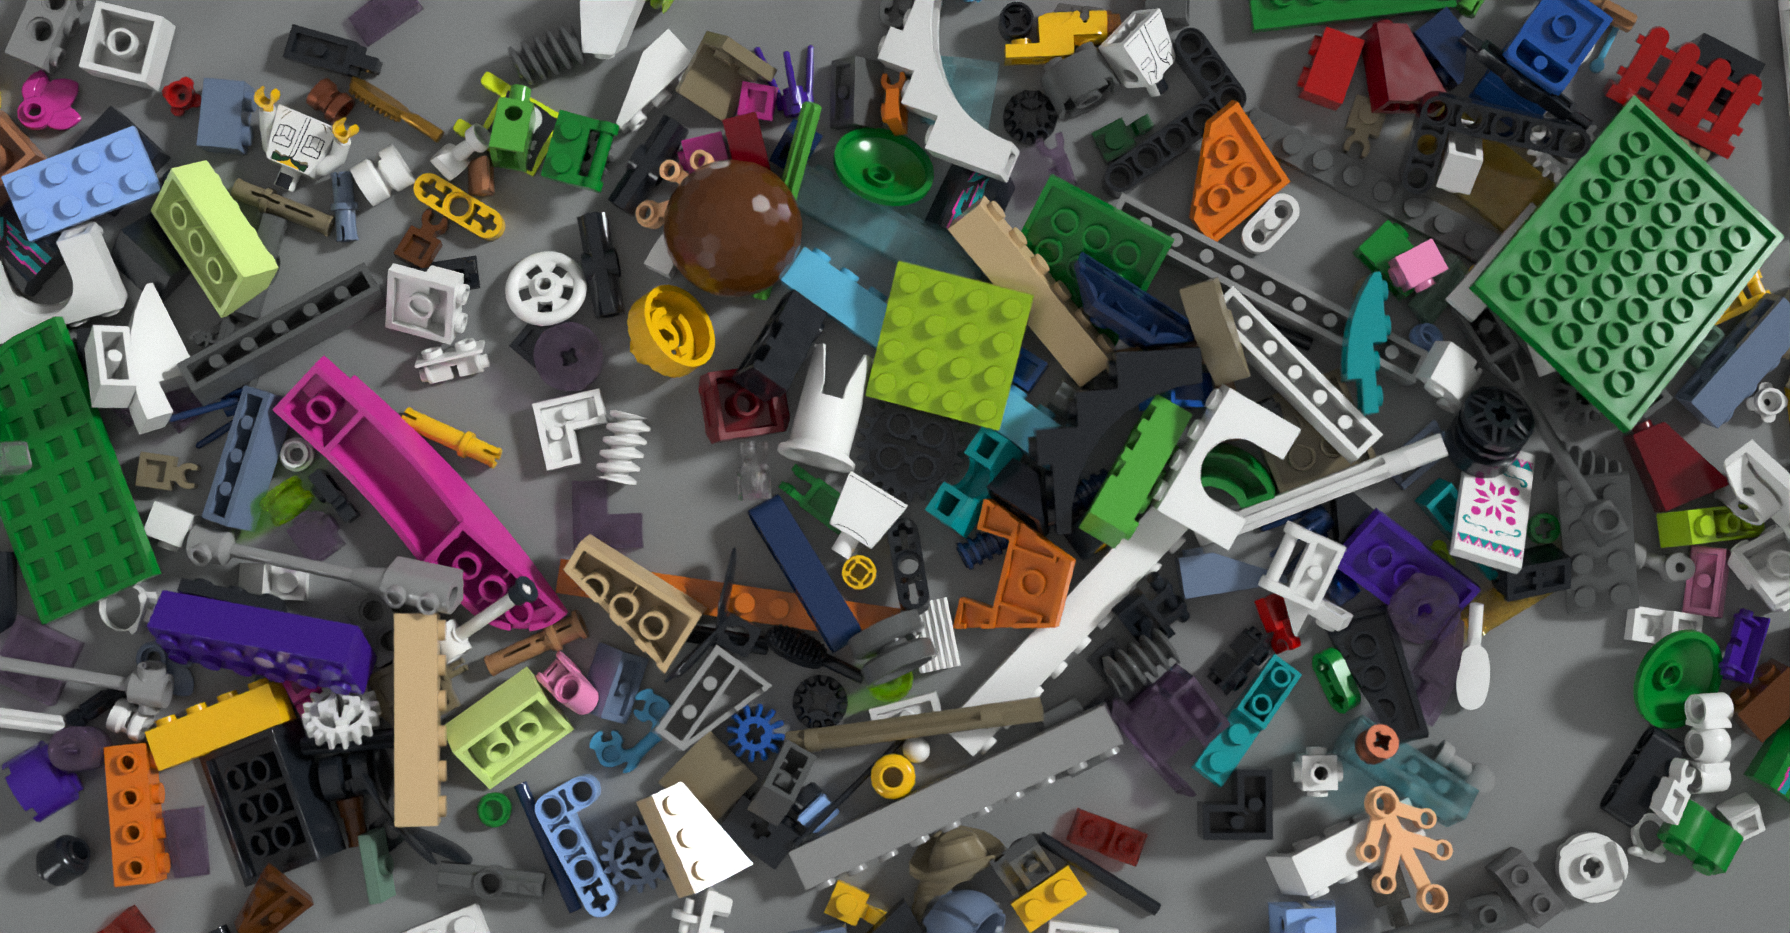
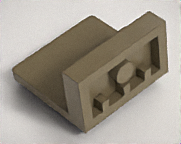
M706 31L676 87V92L722 122L723 119L731 118L739 105L742 81L756 83L757 79L772 82L777 69L730 37Z

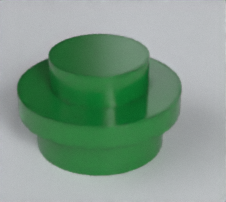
M499 792L486 794L477 805L478 818L484 825L489 827L502 826L510 819L512 814L510 800Z

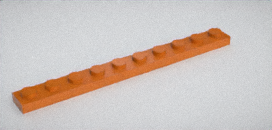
M561 559L555 593L590 598L564 571L569 560ZM651 572L707 607L703 615L717 617L723 582ZM733 584L728 607L729 612L750 622L771 625L782 624L784 627L788 625V627L818 631L795 593ZM845 601L862 631L883 619L901 613L900 608Z

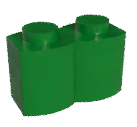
M1690 799L1679 824L1674 825L1664 821L1656 834L1664 842L1663 846L1665 849L1675 855L1682 856L1684 854L1692 862V867L1696 871L1707 876L1726 873L1744 839L1735 829L1716 819L1709 811Z

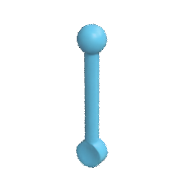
M1613 26L1598 58L1590 63L1589 68L1593 73H1599L1604 69V59L1619 31L1618 28Z

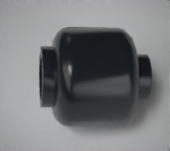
M69 834L61 835L38 850L36 855L37 873L41 879L51 885L64 886L82 876L88 870L91 857L90 849L86 842L78 837Z

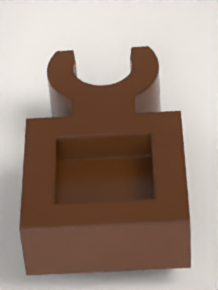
M428 208L422 215V227L418 229L412 225L410 226L394 251L395 257L410 266H417L418 269L430 267L443 246L441 240L436 237L448 230L450 226L448 218L444 216L439 224L432 225L430 222L434 217V212Z

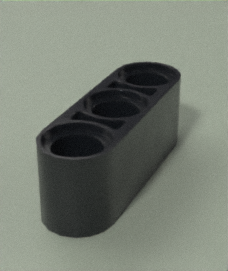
M1651 725L1642 734L1605 792L1599 808L1629 828L1636 826L1650 807L1652 795L1658 788L1662 776L1669 777L1670 764L1674 758L1682 756L1685 745L1662 729Z

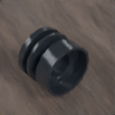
M1483 386L1472 391L1445 432L1444 444L1449 459L1457 468L1474 477L1495 478L1505 473L1534 432L1535 420L1531 408L1523 398L1511 390L1502 387Z

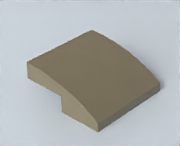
M710 731L658 783L665 789L682 782L717 821L759 778Z

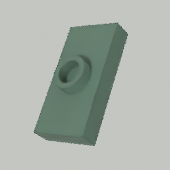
M1451 252L1444 259L1448 270L1433 277L1436 284L1417 293L1408 304V307L1422 324H1433L1449 304L1445 298L1464 279L1469 271L1459 256Z
M385 827L373 828L358 836L370 905L383 903L396 895L392 874L394 861L389 854Z

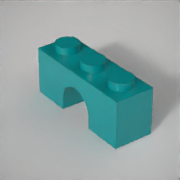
M983 426L964 451L970 459V464L963 479L952 486L944 481L925 508L934 518L965 539L979 521L984 499L991 498L986 488L988 484L1012 458L1020 461L1024 455L1010 440L994 430Z

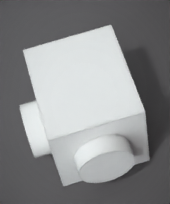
M154 501L144 529L148 536L159 540L157 546L178 552L179 547L186 548L191 530L196 525H201L203 518L170 504Z

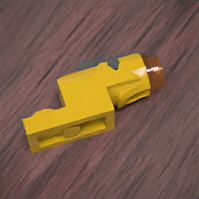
M1059 3L1053 12L1045 13L1038 17L1037 43H1032L1031 39L1021 38L1012 40L1011 44H1005L1004 66L1046 64L1056 57L1065 59L1073 55L1074 46L1079 47L1087 42H1093L1094 46L1101 45L1121 25L1120 14H1112L1111 10H1103L1098 7Z

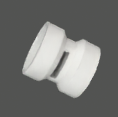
M120 698L110 711L106 721V729L114 733L123 732L127 734L130 740L141 743L146 737L144 732L151 729L155 715L141 714L138 711L139 708L135 707L133 703H129L128 699Z

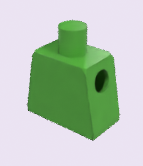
M511 85L509 98L499 97L489 141L493 167L527 172L536 116L534 103L529 102L532 90L525 85Z

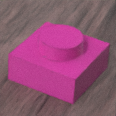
M742 81L737 115L756 111L758 119L773 122L778 87Z

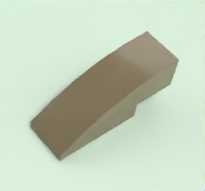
M1212 278L1179 289L1198 347H1201L1202 357L1215 385L1250 377L1232 311L1227 309L1219 278Z

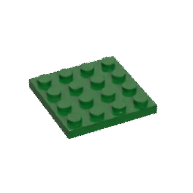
M1053 174L1050 175L1021 230L1027 240L1026 246L1034 255L1039 254L1046 261L1050 269L1048 272L1056 282L1060 280L1067 286L1072 295L1070 299L1078 308L1083 307L1074 265L1081 252L1086 253L1146 292L1175 240ZM1092 324L1099 334L1105 333L1116 347L1119 341V334L1108 327L1107 329H1102Z

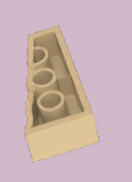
M591 534L581 540L564 568V571L595 603L598 602L610 615L609 618L618 627L621 626L635 640L634 643L657 663L656 666L664 674L676 659L707 609L701 603Z

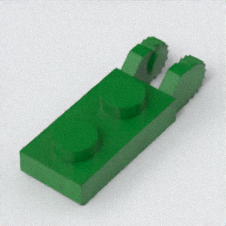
M795 464L791 470L798 478L812 485L810 490L803 496L788 482L782 481L778 487L798 501V505L837 535H840L841 531L830 525V520L841 494L822 479H816L799 465Z

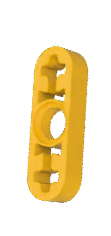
M425 173L416 179L413 187L414 194L426 206L483 240L494 241L504 233L505 221L496 210L436 174ZM435 181V188L447 196L443 201L432 194L425 198L426 192L423 190V186L425 184L432 185ZM457 198H464L468 201L469 208L463 216H454L451 213V203ZM475 213L486 220L493 216L496 229L494 231L488 229L483 233V225L472 218ZM472 219L471 225H468L467 223Z

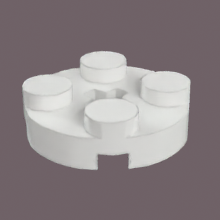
M1580 832L1568 838L1565 843L1560 844L1557 848L1555 872L1560 885L1569 895L1589 903H1599L1611 899L1620 891L1618 888L1622 885L1623 879L1626 880L1628 874V861L1621 846L1609 837L1596 832ZM1589 858L1594 862H1599L1600 867L1595 869L1594 876H1590L1589 872L1583 871V866Z

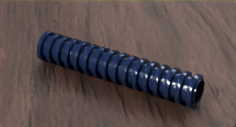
M1102 468L1099 470L1100 474L1092 473L1090 474V479L1086 480L1083 478L1080 480L1081 483L1076 487L1072 504V514L1074 516H1078L1079 511L1082 509L1083 511L1089 509L1088 506L1092 504L1108 474V470ZM1046 498L1047 505H1052V498L1049 500ZM978 532L975 534V538H966V543H956V549L965 567L973 570V565L977 563L982 565L985 559L992 560V555L996 553L999 556L1002 555V550L1008 548L1009 539L988 532L983 534Z

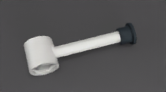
M520 576L516 579L515 585L508 589V594L461 626L458 625L455 619L446 622V641H440V655H446L447 664L472 649L468 641V637L515 605L521 606L526 602L535 601L538 598V590L532 580L526 576Z

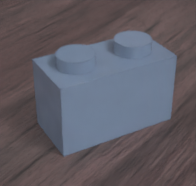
M204 78L196 144L198 147L206 152L247 155L248 146L252 145L254 139V130L250 126L251 113H254L257 109V104L254 101V88L245 81Z

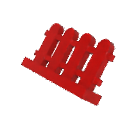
M1662 26L1651 28L1646 36L1639 33L1635 42L1641 45L1627 67L1620 64L1616 71L1617 74L1621 75L1619 81L1608 80L1602 90L1605 96L1623 105L1629 98L1635 95L1672 131L1728 160L1735 149V146L1729 139L1733 134L1738 137L1744 129L1738 125L1752 103L1759 106L1763 100V97L1758 95L1762 88L1761 80L1754 74L1744 75L1738 84L1727 79L1731 73V65L1723 58L1712 60L1707 68L1696 63L1700 57V49L1693 42L1683 43L1677 52L1667 48L1666 45L1669 42L1670 36L1668 31ZM1662 55L1671 61L1659 81L1655 83L1647 79V76L1659 56ZM1692 71L1702 77L1688 99L1677 93ZM1641 86L1652 91L1648 98L1637 93ZM1721 87L1732 93L1717 115L1709 111L1708 108ZM1671 102L1682 107L1678 114L1668 109ZM1702 118L1713 123L1709 130L1698 125Z

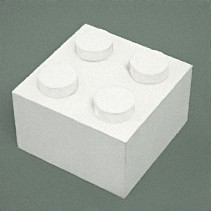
M96 0L79 67L92 76L159 92L176 26L163 16Z

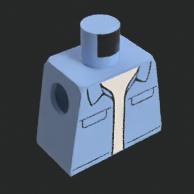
M1334 900L1268 902L1269 933H1336ZM1282 918L1284 921V930L1282 929Z

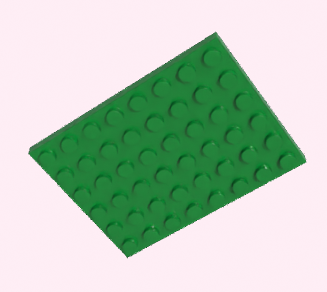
M1634 95L1617 111L1591 142V148L1588 153L1574 162L1471 284L1469 289L1622 433H1626L1632 430L1785 236Z

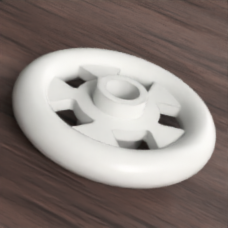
M553 251L534 253L522 259L511 270L505 286L506 300L512 312L521 320L537 326H550L566 321L580 309L587 293V282L580 265L571 257ZM556 266L567 271L563 278L552 273ZM539 267L542 272L529 279L526 274L532 269ZM545 284H551L550 288L546 290L540 289ZM563 287L573 289L569 300L560 298L563 293ZM529 288L531 299L521 301L519 291ZM538 304H553L552 311L538 312Z

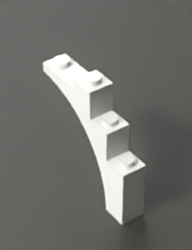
M915 0L913 7L909 8L905 13L903 31L890 26L887 36L884 35L880 40L878 59L886 68L897 72L904 71L906 75L911 76V80H907L902 88L901 103L909 112L936 121L934 125H930L925 135V149L933 157L1007 183L1020 151L1012 142L996 136L979 125L958 103L948 84L939 49V22L943 0Z

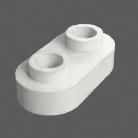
M1283 193L1271 197L1243 227L1240 234L1242 246L1253 254H1262L1268 251L1298 219L1300 208L1296 199L1291 195ZM1282 207L1286 211L1285 218H1278L1275 215V208ZM1253 232H1260L1262 234L1263 241L1261 243H1256L1252 240L1251 235Z

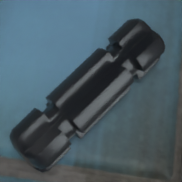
M109 688L101 690L80 704L79 708L67 713L64 719L72 730H79L88 724V720H94L114 706L115 701L117 702L120 698L127 697L125 691Z

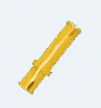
M411 407L404 411L408 415L407 417L402 415L401 418L421 436L457 451V455L462 458L468 456L488 465L492 469L498 464L495 459L500 460L502 448H497L476 438L475 433L470 431L464 433L413 410Z

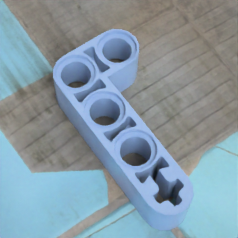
M582 774L542 795L535 804V813L585 909L594 917H605L616 908L619 902V892L616 885L612 884L613 880L610 874H604L603 870L606 867L603 861L600 860V855L577 814L578 811L594 803L601 794V785L598 779L591 774ZM578 782H586L591 786L592 795L590 799L583 800L576 795L575 786ZM554 798L558 800L561 805L559 816H551L546 812L545 802L547 799ZM564 829H571L577 834L576 846L568 847L564 845L561 840V833ZM581 860L591 862L594 867L593 876H581L577 870L578 862ZM598 878L601 879L602 882L596 888L593 886L590 890H587L586 886L591 885ZM598 892L601 896L606 894L609 896L610 899L606 903V907L603 903L598 905L595 903L594 899L598 896Z

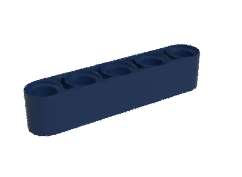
M776 494L748 510L747 513L754 527L832 653H835L847 646L848 640L861 632L862 629L782 498Z

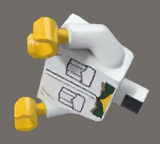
M261 86L255 92L254 101L260 107L259 128L263 150L269 161L281 166L274 185L293 193L301 175L318 181L321 176L329 175L346 162L351 145L350 138L359 132L357 124L350 126L347 131L344 127L346 117L334 122L331 126L281 104L276 108L273 104L280 99V91L276 88L271 91L270 99L264 94V86Z

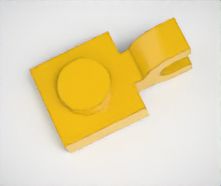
M840 879L824 913L855 927L860 918L875 925L887 912L867 904L871 893Z

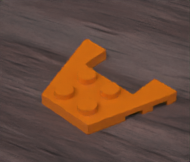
M984 499L977 529L1009 539V544L994 605L992 606L965 596L961 597L953 628L1058 627L1063 614L1076 559L994 499Z

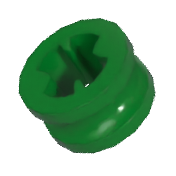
M1548 513L1536 514L1528 520L1526 534L1534 543L1549 544L1559 537L1560 523L1554 515ZM1541 519H1544V524H1550L1551 530L1546 532V538L1544 539L1542 538L1543 534H1537L1535 531V527L1540 526Z

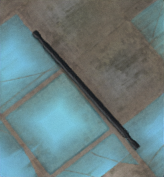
M906 739L896 740L879 758L894 753ZM876 761L806 828L800 837L793 841L796 847L871 776V770Z

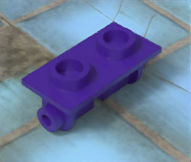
M1740 608L1739 613L1734 614L1733 618L1735 621L1730 634L1731 638L1727 644L1723 661L1719 662L1718 665L1721 668L1720 674L1723 675L1722 679L1752 683L1770 624V618L1753 616V611Z

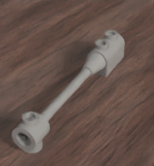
M216 522L210 527L196 525L191 530L187 539V556L197 566H205L208 563L225 566L234 557L352 582L353 585L380 596L392 608H400L403 604L418 607L420 612L425 615H433L436 611L452 614L463 600V570L397 556L388 568L357 567L353 569L236 544L233 529Z
M0 654V670L125 691L128 702L139 704L138 711L144 715L160 713V708L165 709L169 705L174 691V676L166 673L167 665L160 661L140 662L129 677H122L3 657Z

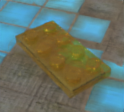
M1445 105L1441 107L1434 117L1443 113ZM1465 112L1461 116V119L1475 122V120ZM1432 135L1422 136L1417 142V148L1421 150L1430 149L1435 143V137ZM1482 138L1483 163L1470 195L1459 192L1452 194L1503 233L1531 202L1538 206L1556 184L1549 178L1543 177L1540 171L1506 144Z

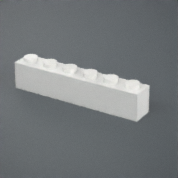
M1232 286L1224 294L1227 309L1232 311L1245 359L1350 464L1355 462L1383 434Z

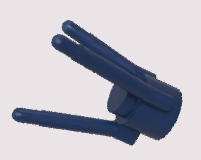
M239 387L224 395L219 402L173 414L169 422L187 419L219 409H223L227 417L234 416L243 388ZM193 393L188 395V398L191 400L197 399ZM233 420L195 444L196 448L200 449L227 433Z
M1319 504L1312 509L1309 508L1261 526L1260 530L1265 532L1285 525L1287 521L1293 522L1302 519L1298 522V525L1327 538L1329 537L1327 532L1335 527V523L1328 511ZM1280 545L1269 553L1270 557H1275ZM1305 547L1283 570L1282 575L1288 576L1296 568Z

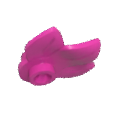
M44 71L34 72L22 86L24 101L21 102L17 110L21 124L31 130H43L50 127L58 131L67 130L77 125L82 118L78 112L71 108V105L78 95V82L64 78L55 79L50 82ZM33 109H41L40 114L36 116L30 115L29 112Z

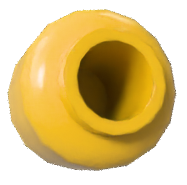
M891 753L882 756L876 761L872 767L870 778L872 787L879 795L886 799L895 800L903 798L911 791L915 783L916 774L914 766L909 759L901 754Z

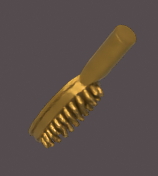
M351 77L348 92L350 95H355L356 99L360 98V102L364 101V105L369 104V108L374 107V111L379 110V114L385 113L384 117L390 116L389 119H394L395 122H400L403 119L411 127L437 143L444 135L443 130L418 114L410 112L405 105L361 78Z

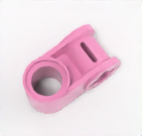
M558 651L555 654L556 659L543 673L538 672L535 677L557 701L579 715L588 714L594 710L598 703V692L581 673L580 668L563 652Z

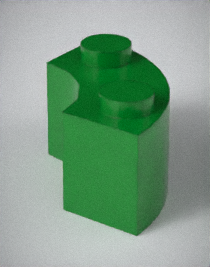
M1220 442L1205 456L1200 472L1203 487L1212 486L1225 490L1235 497L1241 509L1275 498V485L1265 467L1248 452L1234 445Z

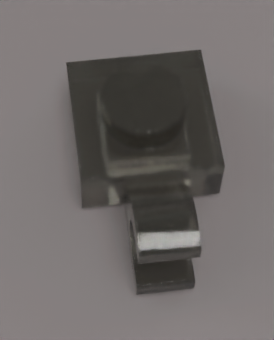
M1399 863L1395 875L1396 888L1391 894H1379L1372 888V878L1375 874L1381 872V868L1364 873L1375 907L1379 908L1386 905L1391 926L1399 928L1408 925V918L1401 900L1411 896ZM1385 877L1380 881V886L1383 890L1388 886V881Z

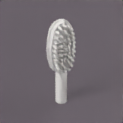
M1477 602L1469 604L1467 646L1463 647L1460 651L1455 673V688L1458 702L1468 710H1474L1482 706L1485 702L1490 682L1489 657L1487 651L1481 646L1484 604Z

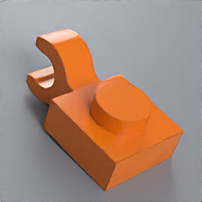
M904 71L900 72L899 81L891 85V79L887 73L881 77V85L886 92L885 103L881 104V118L883 123L888 124L894 136L904 135L908 132L909 111L901 103L902 88L908 80Z

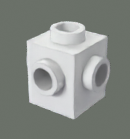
M1306 747V753H1295V762H1291L1292 782L1296 783V788L1307 791L1308 797H1327L1328 790H1338V782L1343 780L1342 761H1337L1336 754L1327 752V747ZM1322 766L1323 778L1316 779L1314 772L1316 768Z

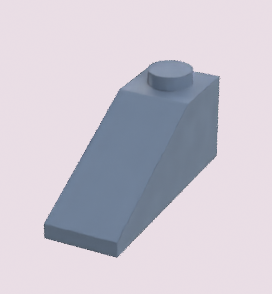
M1203 547L1182 550L1183 557L1174 558L1180 596L1183 599L1261 587L1258 583L1262 574L1266 575L1268 572L1267 569L1213 552L1204 554ZM1281 575L1279 582L1283 584L1288 583L1287 576Z

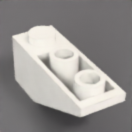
M669 29L642 53L616 122L624 134L629 130L632 132L638 130L646 122V114L654 107L657 109L663 107L671 99L672 94L670 92L677 87L694 56Z

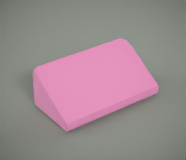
M1691 545L1689 558L1695 564V573L1690 579L1686 580L1683 613L1723 618L1729 574L1727 562L1731 555L1730 550Z

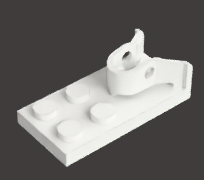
M1750 440L1725 459L1723 467L1730 485L1716 490L1714 498L1719 499L1731 509L1733 514L1750 524L1761 525L1769 518L1773 519L1784 529L1786 536L1790 540V473L1758 444ZM1743 502L1745 505L1749 506V508L1747 510H1741L1738 507V504Z

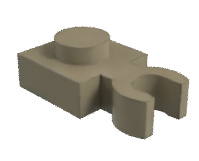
M1359 94L1354 97L1344 129L1353 131V134L1346 139L1342 146V153L1347 154L1352 143L1359 144L1361 146L1359 158L1362 160L1370 152L1368 137L1374 139L1379 137L1387 114L1372 113L1370 98Z
M141 451L135 485L173 491L174 482L176 481L182 488L197 489L198 484L189 483L186 480V474L190 470L201 471V466L193 463H184L177 467L179 457Z

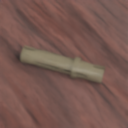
M240 178L233 185L231 197L234 200L258 208V212L274 214L324 234L327 237L334 228L335 216L278 195L275 189L270 187L263 189Z

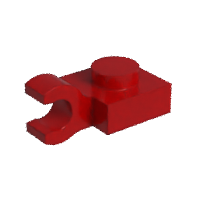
M1272 592L1254 601L1266 632H1274L1271 645L1276 654L1288 650L1287 645L1289 650L1301 646L1299 636H1294L1282 596Z

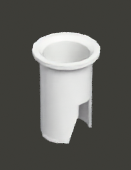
M814 344L789 440L781 442L778 445L777 451L786 458L800 464L826 471L848 473L855 469V464L849 458L874 359L866 354L863 355L848 381L843 398L841 399L824 394L826 344Z

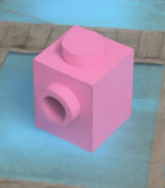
M1432 238L1388 262L1390 269H1388L1389 276L1397 288L1401 286L1403 292L1414 288L1416 293H1419L1436 284L1433 277L1448 270Z

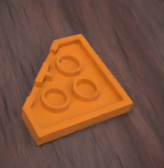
M1231 100L1205 123L1189 219L1198 232L1217 242L1290 183L1281 166L1237 101Z

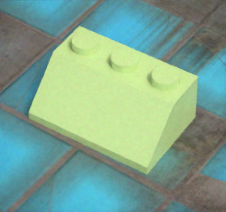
M528 667L522 669L445 724L447 727V741L452 753L489 789L495 787L574 730L573 725L552 695L541 685Z

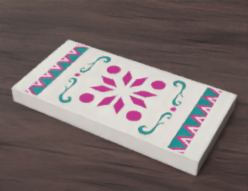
M1520 451L1507 471L1495 478H1478L1461 471L1450 555L1514 574L1519 573L1522 569L1536 455Z

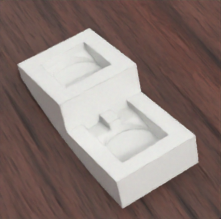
M1640 606L1636 609H1628L1624 639L1655 644L1663 637L1679 630L1691 629L1702 632L1704 616Z

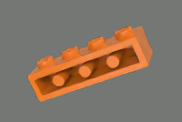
M148 742L104 747L114 887L151 884L167 879V873L170 872L171 867L170 856L168 852H165L164 838L168 834V824L166 818H162L161 804L165 801V788L163 783L159 782V771Z

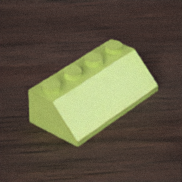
M207 160L171 168L150 211L220 317H227L267 289L279 267L274 257L267 251L259 239L256 230L249 224L241 212L238 203L230 196L222 184L221 178L214 172Z

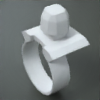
M138 585L133 586L140 593L138 597L141 607L140 615L136 622L128 629H121L115 626L108 618L106 612L107 599L100 601V616L108 627L116 631H129L131 635H143L148 631L147 624L154 611L157 594L156 592H146Z

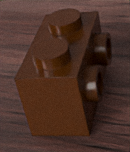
M1770 658L1767 662L1762 663L1756 668L1751 684L1743 683L1729 694L1734 707L1733 720L1746 734L1762 743L1790 718V667L1773 658Z

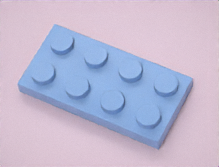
M135 126L128 127L1 176L29 242L40 240L158 194L162 188Z

